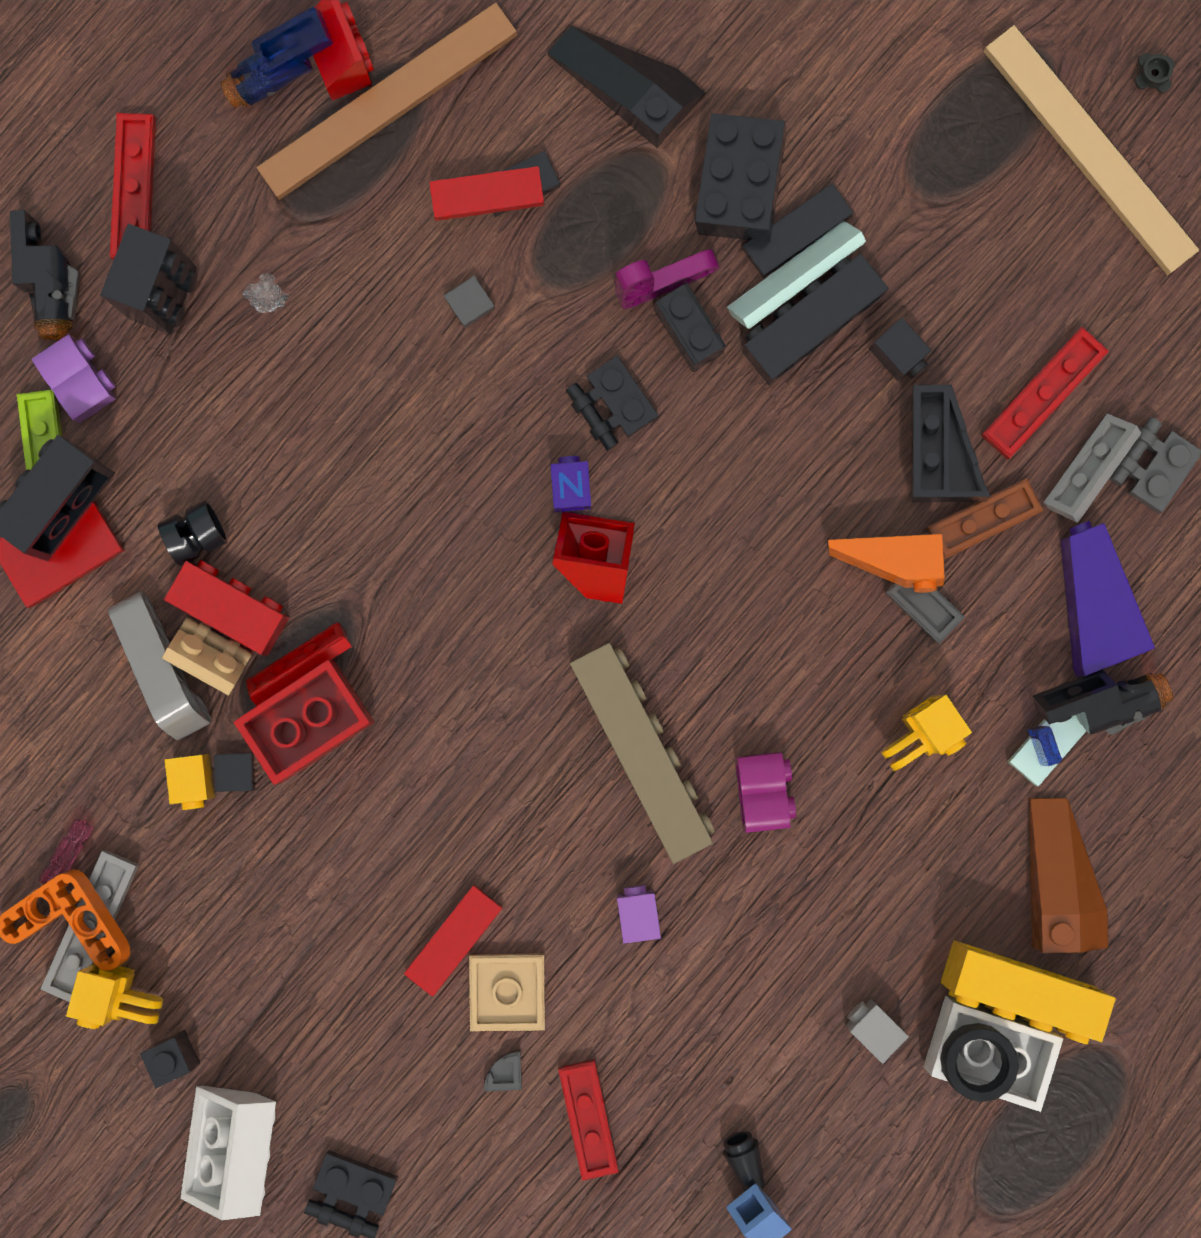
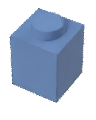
M756 1183L726 1207L746 1238H783L792 1230L776 1204Z

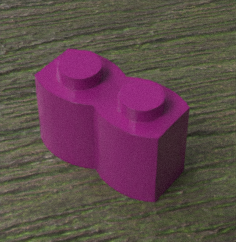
M781 752L735 757L743 831L749 833L791 828L790 819L796 818L794 797H787L786 782L792 781L790 760H783Z

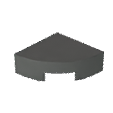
M521 1050L508 1052L494 1062L487 1074L484 1091L522 1090Z

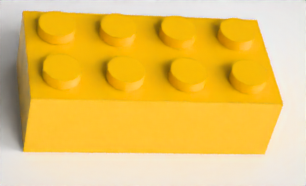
M953 940L940 981L941 984L950 990L948 995L956 998L955 1001L961 1004L978 1008L979 1003L985 1004L984 1007L993 1010V1014L1010 1020H1015L1017 1014L1020 1015V1019L1029 1022V1025L1046 1032H1051L1052 1028L1056 1027L1057 1031L1066 1034L1065 1037L1087 1045L1089 1039L1099 1042L1103 1041L1116 999L1096 986Z

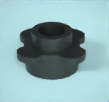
M1145 53L1141 55L1138 59L1140 71L1139 75L1135 78L1136 86L1142 90L1147 87L1155 88L1160 93L1168 91L1172 85L1169 78L1175 66L1173 59L1162 54L1151 55ZM1152 70H1156L1158 75H1152Z

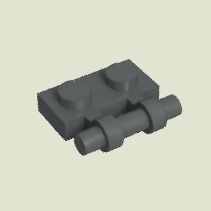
M1149 417L1143 428L1138 427L1141 435L1109 480L1116 485L1122 486L1127 477L1133 479L1135 483L1128 494L1159 514L1164 511L1201 456V450L1173 431L1169 432L1163 441L1157 439L1156 433L1162 426V423L1153 417ZM1147 449L1153 453V456L1143 469L1137 462Z

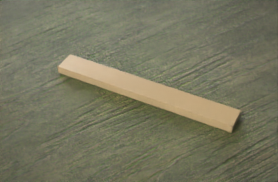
M1015 25L984 49L983 52L1167 276L1199 251L1194 242Z

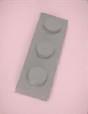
M1106 414L1044 501L1047 508L1078 523L1141 435L1137 425Z

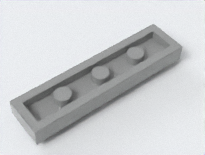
M104 850L98 858L89 881L115 920L139 864ZM82 899L77 907L85 904V901ZM85 911L83 915L85 924L91 929H96V916L90 911ZM70 925L66 930L41 987V990L68 1002L71 999L78 971L93 964V961ZM103 932L95 937L97 940H100V938L106 935Z

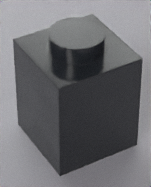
M903 318L899 319L869 348L898 382L906 374L913 379L928 365L924 358L932 351Z
M185 1030L151 1045L140 1053L155 1089L190 1073L200 1064Z

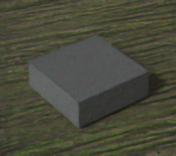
M475 276L444 295L445 300L464 328L495 309L494 304Z

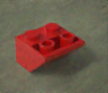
M321 0L299 22L326 89L333 101L371 86L372 83L368 72L373 71L374 68L348 2L340 4L339 0Z

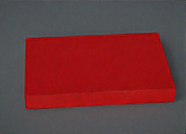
M95 500L49 561L24 554L4 538H0V564L26 608L34 607L125 552Z

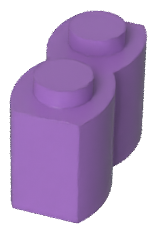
M68 334L33 357L32 361L71 419L81 423L116 400L111 391L116 386L104 369L96 370L91 361L95 355L85 340L81 338L77 341Z

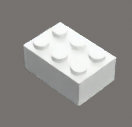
M945 996L923 1068L930 1076L947 1081L942 1073L940 1056L943 1044L949 1035L967 1024L980 1023L992 1026L1009 1039L1017 1052L1019 1064L1016 1081L1009 1091L999 1097V1099L1041 1112L1063 1038L1053 1030L1046 1032L1030 1026L1028 1022L1016 1018L1015 1020L1006 1019L993 1014L991 1010L979 1006L978 1008H973L955 1001V998ZM982 1039L972 1040L965 1044L959 1051L956 1061L961 1077L968 1083L975 1085L987 1084L994 1080L1000 1072L1002 1065L1001 1054L997 1047L991 1042Z

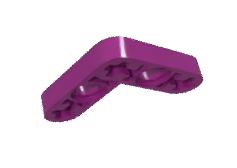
M712 249L699 252L654 272L651 271L647 260H640L616 272L615 293L622 309H629L669 293L686 283L690 284L716 272L720 266Z

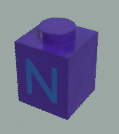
M566 456L558 458L557 464H550L554 511L591 510L588 461L580 462L579 456Z

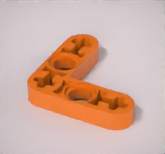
M71 869L55 876L0 916V937L10 944H16L31 937L63 915L87 954L99 969L111 971L124 964L130 956V945L88 877L79 870ZM69 883H72L75 889L69 894L66 887ZM39 897L44 898L49 903L50 913L48 916L42 915L37 909L36 902ZM82 899L85 901V904L79 907L75 906ZM85 911H90L96 916V929H91L85 924L83 920ZM26 916L29 921L15 930L13 924L16 920ZM104 932L106 936L97 940L95 936ZM112 946L115 953L109 957L106 950Z

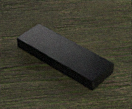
M832 183L774 223L770 242L752 239L742 246V250L762 278H764L842 221L852 217L853 211Z

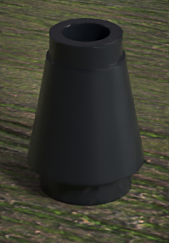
M739 1132L729 1136L723 1142L725 1148L723 1156L742 1185L744 1192L755 1183L762 1189L765 1181L763 1179L758 1140L754 1139L750 1132Z

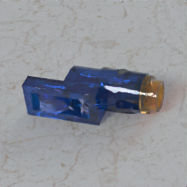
M313 6L253 40L251 44L255 54L240 62L236 69L226 74V79L221 81L223 93L233 107L237 108L241 105L247 107L275 94L286 84L313 70L309 57L333 44L321 12Z

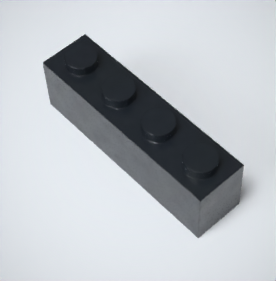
M862 254L853 260L849 257L841 260L832 268L831 272L834 275L827 281L822 283L818 279L802 292L805 298L795 306L791 301L773 315L776 320L768 327L764 328L760 324L745 336L747 343L744 345L742 353L769 386L885 295L889 288Z

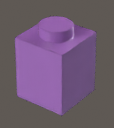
M646 885L624 887V894L617 895L623 944L661 939L654 890L646 891Z

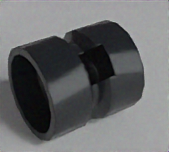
M206 500L186 509V516L181 517L175 514L159 522L157 525L168 552L179 566L184 565L186 561L190 562L198 558L202 549L211 552L228 542L217 515Z

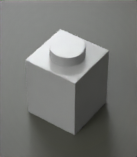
M872 999L866 1004L863 1001L857 1004L847 1016L850 1021L845 1026L882 1064L909 1037Z

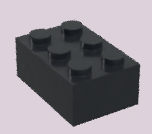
M711 113L695 224L699 235L771 241L786 142L785 121Z
M127 224L100 296L128 319L171 335L174 326L178 327L183 319L185 307L182 305L187 292L191 293L195 288L198 278L197 267L171 239Z
M57 435L54 440H48L42 446L38 454L39 460L31 470L28 469L19 476L15 483L16 490L8 500H3L0 503V536L22 553L45 561H49L115 474L114 471L83 448L60 435Z

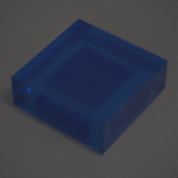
M1038 726L1029 729L1028 731L1039 764L1042 766H1052L1061 763L1062 758L1051 727Z

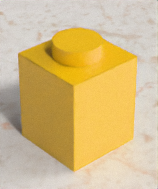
M210 754L165 759L170 804L181 803L182 810L205 807L204 800L215 798Z

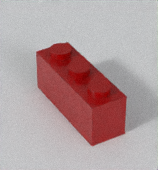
M199 560L197 565L186 561L164 600L260 655L268 656L290 618L281 613L284 606L266 596L263 597L262 601L249 595L252 588L234 578L229 583L217 577L220 570L203 560Z

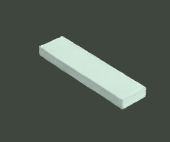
M842 221L727 306L731 316L747 329H750L865 244L866 240L862 232L849 223Z

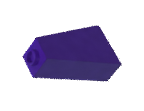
M1088 521L1070 528L1071 536L1060 540L1072 662L1075 675L1086 676L1155 649V646L1105 524L1092 527L1091 522Z

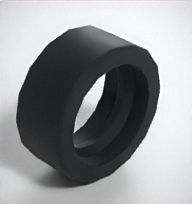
M980 1023L961 1026L946 1039L940 1056L942 1073L954 1090L966 1099L978 1102L996 1100L1007 1093L1016 1081L1019 1068L1017 1052L1009 1039L992 1026ZM978 1039L989 1041L995 1045L1001 1054L1002 1060L1001 1069L996 1078L982 1085L971 1084L964 1080L958 1072L956 1062L961 1048L968 1042Z

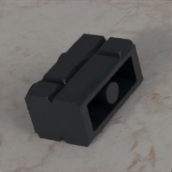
M687 283L655 302V313L692 372L697 371L724 354L726 348L724 341L719 333H714V325Z

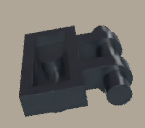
M617 355L587 375L588 381L594 388L590 392L584 393L578 383L566 389L567 394L573 401L571 404L572 408L577 414H582L591 427L590 434L594 440H600L607 451L619 444L612 433L619 426L629 438L659 416ZM600 400L603 401L612 414L607 420H603L593 406Z
M328 1150L313 1188L316 1191L327 1194L323 1204L309 1199L304 1214L317 1218L316 1223L328 1226L330 1223L349 1230L348 1235L359 1238L362 1235L367 1238H375L380 1225L367 1221L368 1213L371 1211L382 1216L384 1215L398 1176ZM340 1199L358 1206L356 1215L354 1216L335 1209L337 1200Z

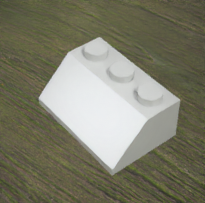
M196 1086L180 1199L220 1220L260 1216L262 1200L265 1195L264 1184L267 1163L270 1159L272 1127L275 1122V1101L253 1092Z

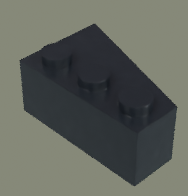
M913 385L912 502H987L990 498L952 385Z

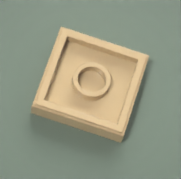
M544 953L470 954V1031L545 1030Z

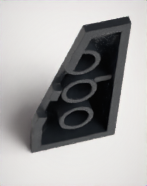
M573 26L564 33L548 52V56L656 148L663 143L705 95V92L677 68Z

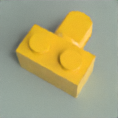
M932 695L903 715L902 721L909 732L884 748L881 753L887 759L914 741L917 742L915 746L890 763L892 770L897 771L923 753L928 756L934 753L940 755L946 753L949 756L957 752L967 744L964 738L972 732L947 695Z
M93 963L78 971L66 1017L77 1019V1025L90 1029H99L100 1025L104 1026L112 1020L119 1021L122 1017L146 1024H156L160 1014L152 1009L162 1008L164 999L156 995L132 990L131 986L135 975L134 969L119 966L111 971H103Z

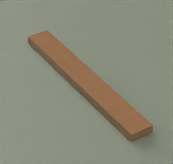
M495 2L257 166V170L278 200L282 199L517 37V31Z

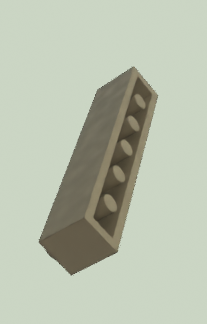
M608 643L571 662L570 665L672 863L675 864L712 845L713 842L709 835L715 833V830L705 812L698 815L692 803L698 797L688 779L681 782L675 770L681 764L671 746L664 749L658 737L664 731L654 713L647 716L641 704L647 698L637 680L630 683L624 671L630 665L620 646L613 650L611 644Z

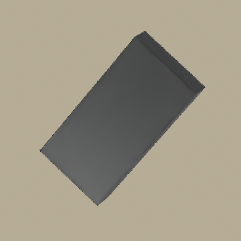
M893 583L884 592L937 644H940L965 618L938 590L918 593L914 592V587L905 588Z

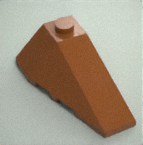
M1029 798L1032 947L1042 953H1082L1108 948L1107 908L1068 798Z

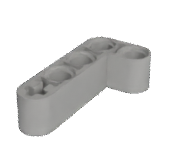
M141 590L109 607L110 619L157 725L168 735L179 741L211 724L212 720L205 704L189 688L182 670L162 659L170 642L153 604L144 591Z

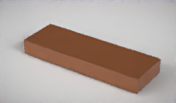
M1026 478L991 495L987 502H977L926 527L929 535L942 534L943 558L946 559L1042 512L1043 509Z

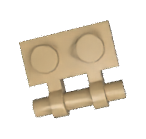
M186 617L167 647L162 659L229 696L253 653L240 647L241 643L232 638L228 640L210 630L211 626L204 622L198 623Z

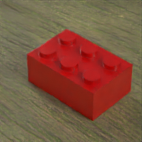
M327 660L233 723L273 785H278L301 772L375 722L336 661Z

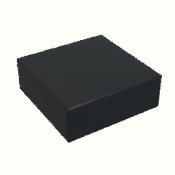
M253 753L214 755L215 792L255 790Z

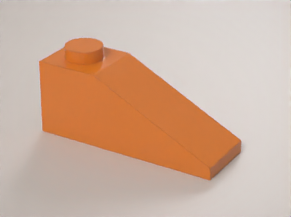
M942 534L828 540L829 556L902 587H914V592H934L937 590V586L944 585Z

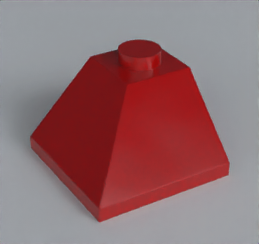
M562 512L552 564L585 598L623 604L635 523Z

